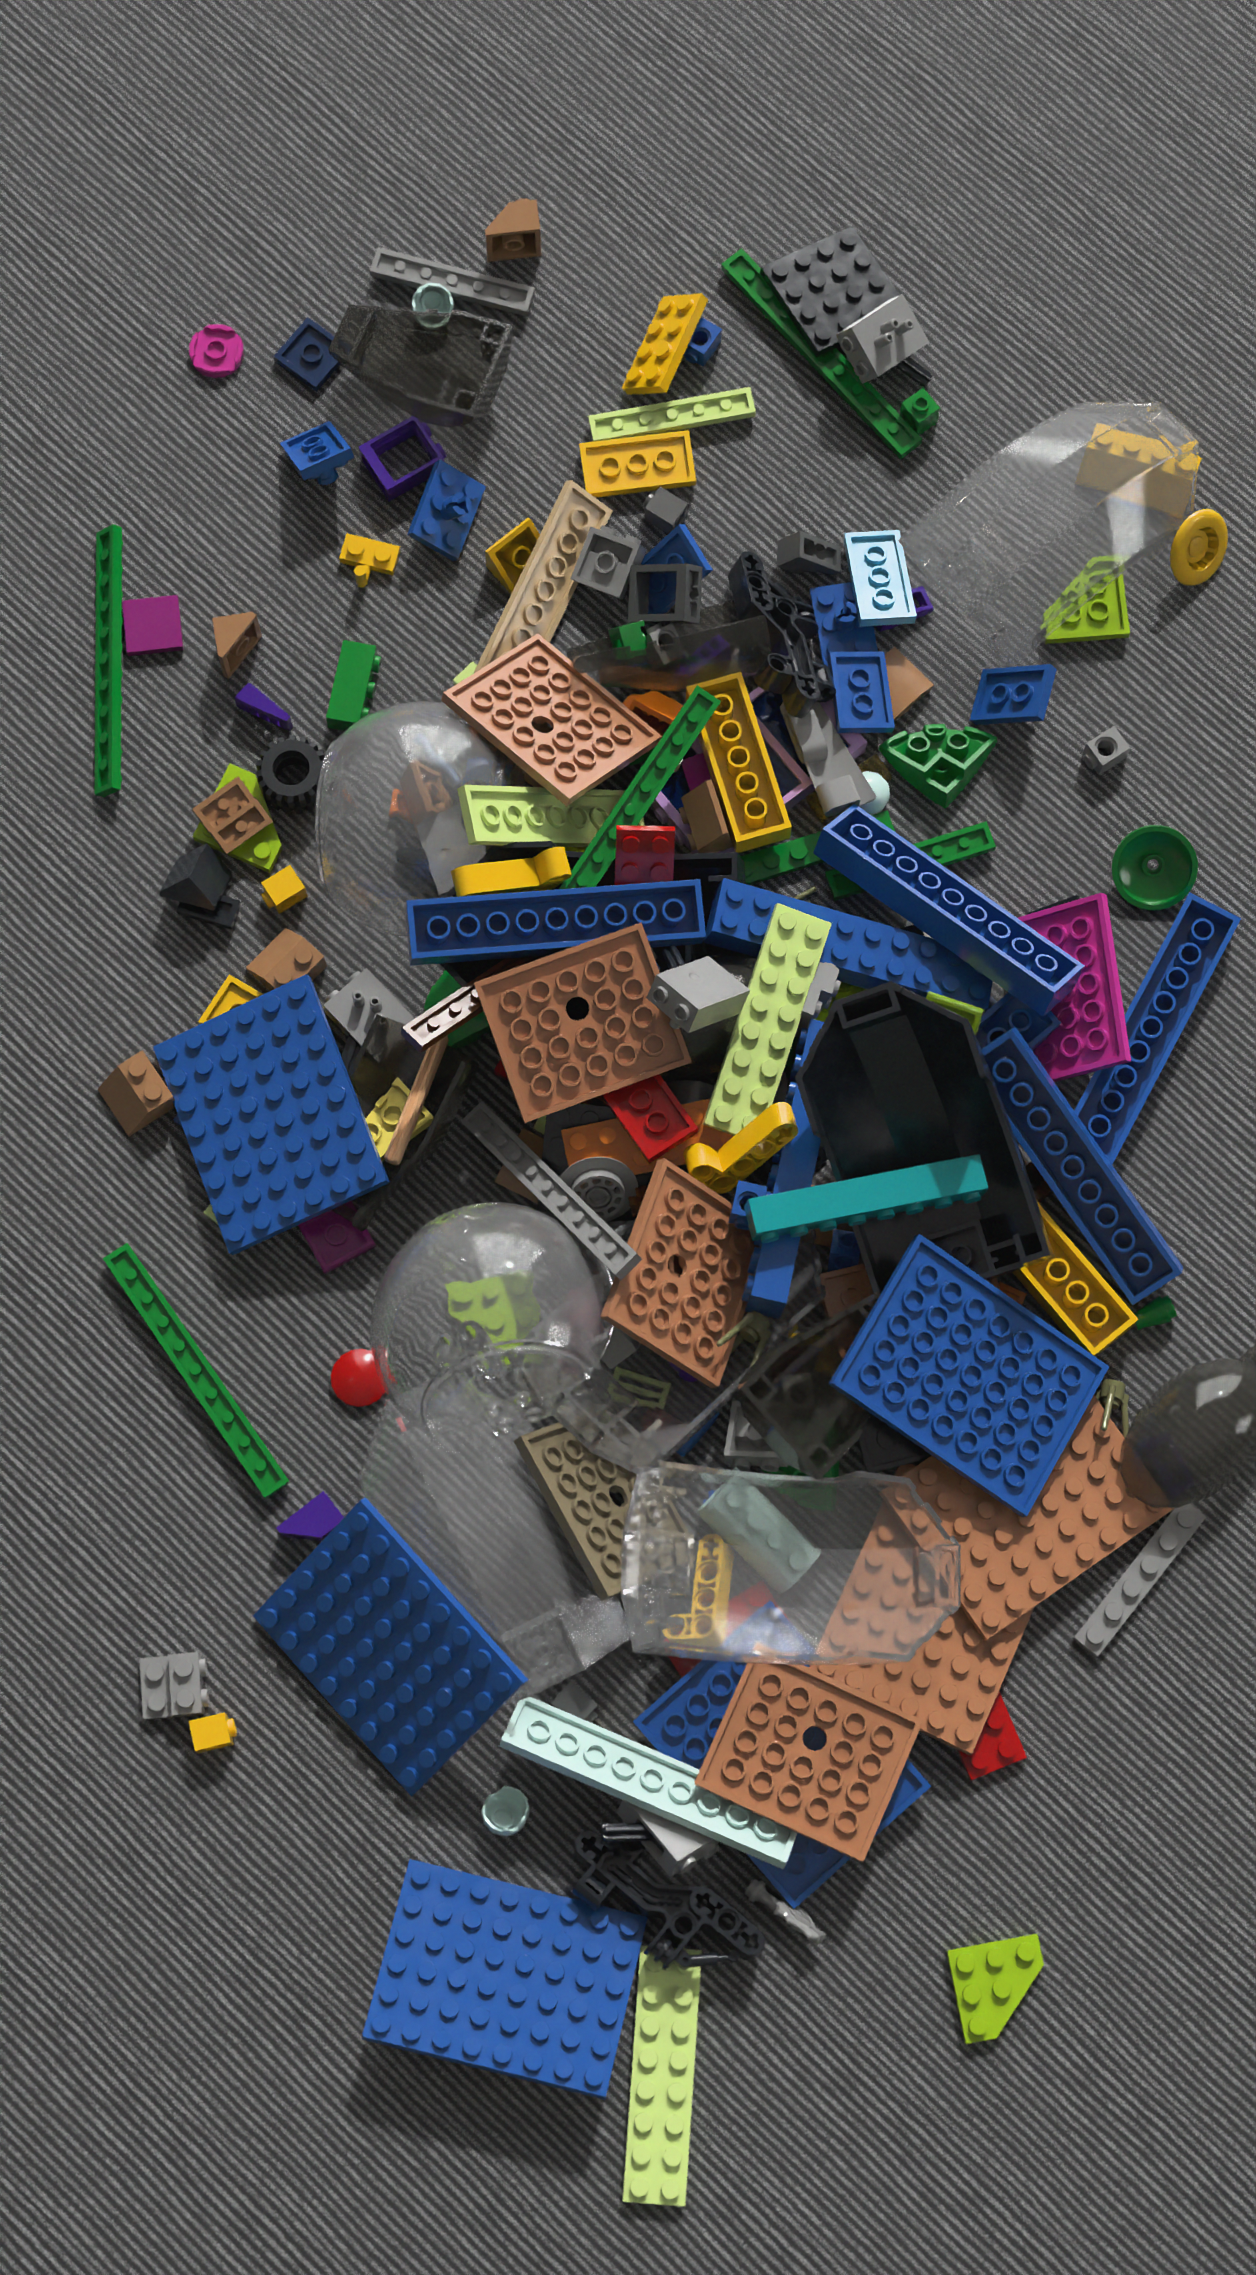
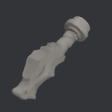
M756 1879L753 1880L745 1892V1895L749 1897L748 1900L752 1903L755 1900L762 1902L774 1911L773 1914L785 1919L786 1924L790 1925L792 1929L805 1934L807 1939L813 1940L815 1944H820L824 1940L826 1934L814 1926L815 1924L805 1910L799 1906L793 1909L787 1901H779L766 1891V1883L763 1881L759 1882Z

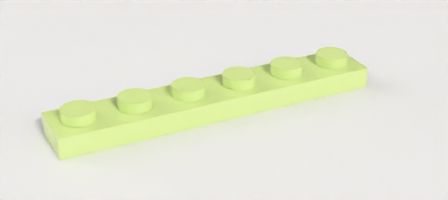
M747 387L588 416L592 441L595 442L661 434L755 417L756 410L751 388Z

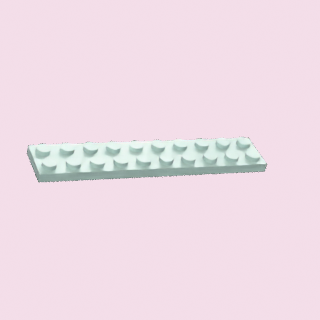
M523 1693L499 1744V1747L781 1869H784L797 1835L796 1832L693 1785L699 1769Z

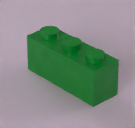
M343 640L326 714L328 728L361 734L363 724L368 725L370 708H367L368 700L374 698L376 682H373L374 673L380 672L382 657L378 656L375 645Z

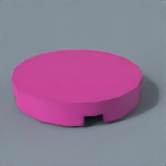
M213 324L203 327L204 330H201L199 333L196 332L189 344V356L195 369L202 375L211 378H221L234 373L241 366L244 358L243 342L231 327Z

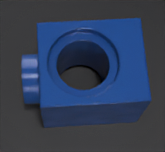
M700 317L683 357L691 363H698L704 367L721 343L722 329ZM703 341L706 344L698 346L694 342Z
M738 1180L728 1223H732L736 1228L742 1230H750L746 1213L741 1209L740 1204L746 1203L750 1198L766 1196L767 1187Z
M833 1230L827 1272L858 1265L860 1249L854 1232Z

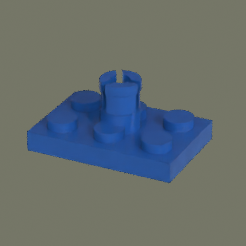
M330 421L280 443L283 453L302 479L316 478L319 485H327L336 481L339 475L335 468L343 467L349 460L355 458L350 446Z
M436 461L407 535L452 561L457 560L486 486L444 461Z
M685 524L677 525L644 556L641 565L687 563L702 567V580L713 570ZM677 573L650 574L648 614H665L675 605Z
M851 582L810 588L811 606L814 608V616L819 627L817 638L822 664L828 666L827 656L829 652H878L874 627L859 626Z
M829 652L827 656L828 667L831 670L836 689L833 705L837 733H892L895 725L885 653Z
M1051 664L983 669L970 721L975 725L1044 721L1057 669Z

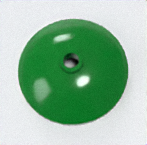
M1148 825L1132 831L1119 843L1113 855L1111 873L1118 892L1126 901L1142 909L1161 910L1177 904L1191 891L1197 878L1198 860L1193 846L1182 833L1168 826ZM1151 859L1157 860V865L1154 868L1147 867V863Z

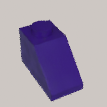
M323 1491L276 1527L282 1537L323 1541L344 1517Z

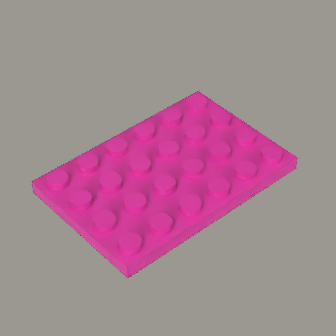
M1098 893L1018 917L1019 920L1085 965L1074 989L1050 1010L1061 1021V1025L1033 1051L1052 1080L1057 1082L1131 1062L1107 895Z

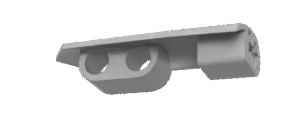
M815 702L805 717L797 718L789 714L784 707V703H782L780 711L800 762L806 764L825 816L831 817L841 814L854 803L860 807L874 801L876 794L851 756L821 704Z

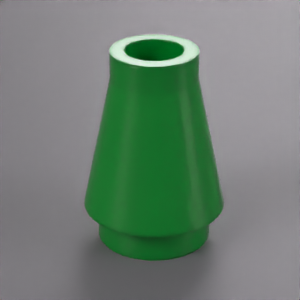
M1159 1295L1134 1313L1138 1318V1321L1135 1323L1138 1330L1172 1322V1318L1177 1317L1175 1308L1168 1295L1164 1297Z

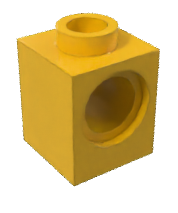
M291 865L261 882L264 891L260 894L269 909L274 907L278 914L308 897L305 886Z
M226 1713L189 1721L195 1752L202 1753L234 1745L232 1737L237 1736L234 1719H228Z

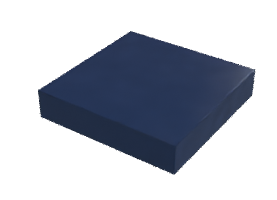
M307 317L276 352L273 358L274 362L317 392L348 357L351 349Z

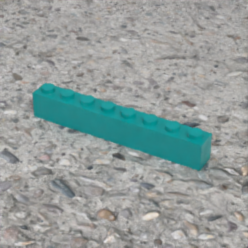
M980 1154L750 1198L747 1200L744 1209L752 1241L761 1240L762 1243H769L778 1240L781 1235L790 1234L791 1237L806 1235L808 1230L817 1228L821 1232L837 1228V1224L847 1222L849 1226H856L865 1223L866 1219L877 1217L878 1220H886L894 1217L895 1213L906 1211L907 1215L922 1212L924 1207L935 1206V1209H942L953 1205L952 1202L963 1200L964 1203H973L981 1199V1196L988 1189V1184Z

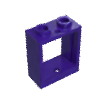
M416 415L358 447L361 461L388 502L428 480L435 462L438 460L444 461L446 458L442 446L439 443L434 444L431 439L432 433L426 422L423 421L421 423ZM415 436L431 461L394 481L378 456Z

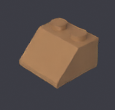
M519 199L516 202H509L485 229L488 262L541 256V234L537 199Z
M712 779L705 781L681 797L684 807L679 808L683 824L689 823L692 833L687 834L692 851L698 849L699 853H717L733 847Z
M285 928L246 967V970L268 990L272 991L305 974H308L313 981L327 967L324 955L304 937Z
M143 1050L118 1065L98 1088L99 1093L128 1136L133 1135L175 1108L173 1103L175 1101L174 1096Z

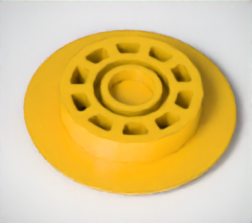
M1211 509L1199 510L1190 515L1178 529L1171 547L1170 564L1173 575L1180 583L1188 586L1199 585L1208 580L1222 563L1228 544V531L1226 523L1219 513Z

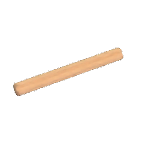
M448 1036L429 1047L425 1053L384 1156L386 1162L399 1165L401 1163L447 1047Z

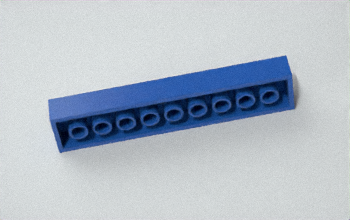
M855 803L822 829L813 852L816 856L1044 1017L1074 989L1085 965Z
M723 878L715 889L704 943L757 958L774 906L779 903L832 923L819 962L832 963L839 969L836 980L864 989H870L892 981L924 998L927 997V993L930 991L985 1009L984 1013L988 1010L993 981L933 938Z
M700 879L406 900L405 904L410 966L547 956L641 922L651 948L668 947L670 945L702 944L706 938Z
M1190 892L1125 1014L1131 1062L1095 1071L1074 1110L1112 1165L1241 920L1240 917Z
M810 1019L808 1027H802L800 1037L797 1040L794 1064H792L789 1077L790 1084L784 1102L791 1105L798 1127V1134L772 1156L771 1162L776 1164H772L768 1175L766 1187L769 1191L766 1192V1195L807 1188L812 1185L821 1139L812 1132L795 1076L800 1067H802L819 1029L822 1028L823 1021ZM790 1234L779 1236L778 1240L769 1243H762L761 1240L754 1241L753 1245L759 1247H754L747 1272L753 1275H748L741 1300L747 1302L746 1312L756 1311L764 1316L780 1319L787 1303L801 1236L791 1237Z
M1013 1027L981 1049L1015 1138L1131 1304H1136L1180 1275L1183 1271L1182 1264L1017 1028Z

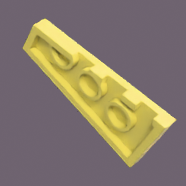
M399 1077L391 1084L392 1087L389 1091L379 1098L375 1103V1108L365 1118L382 1161L385 1160L384 1156L410 1093V1090ZM424 1105L410 1140L435 1122L434 1117Z

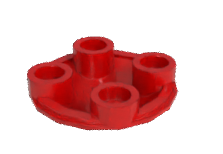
M366 1349L350 1350L341 1355L334 1364L331 1372V1385L337 1397L347 1406H369L387 1393L389 1383L388 1367L384 1360L375 1352Z

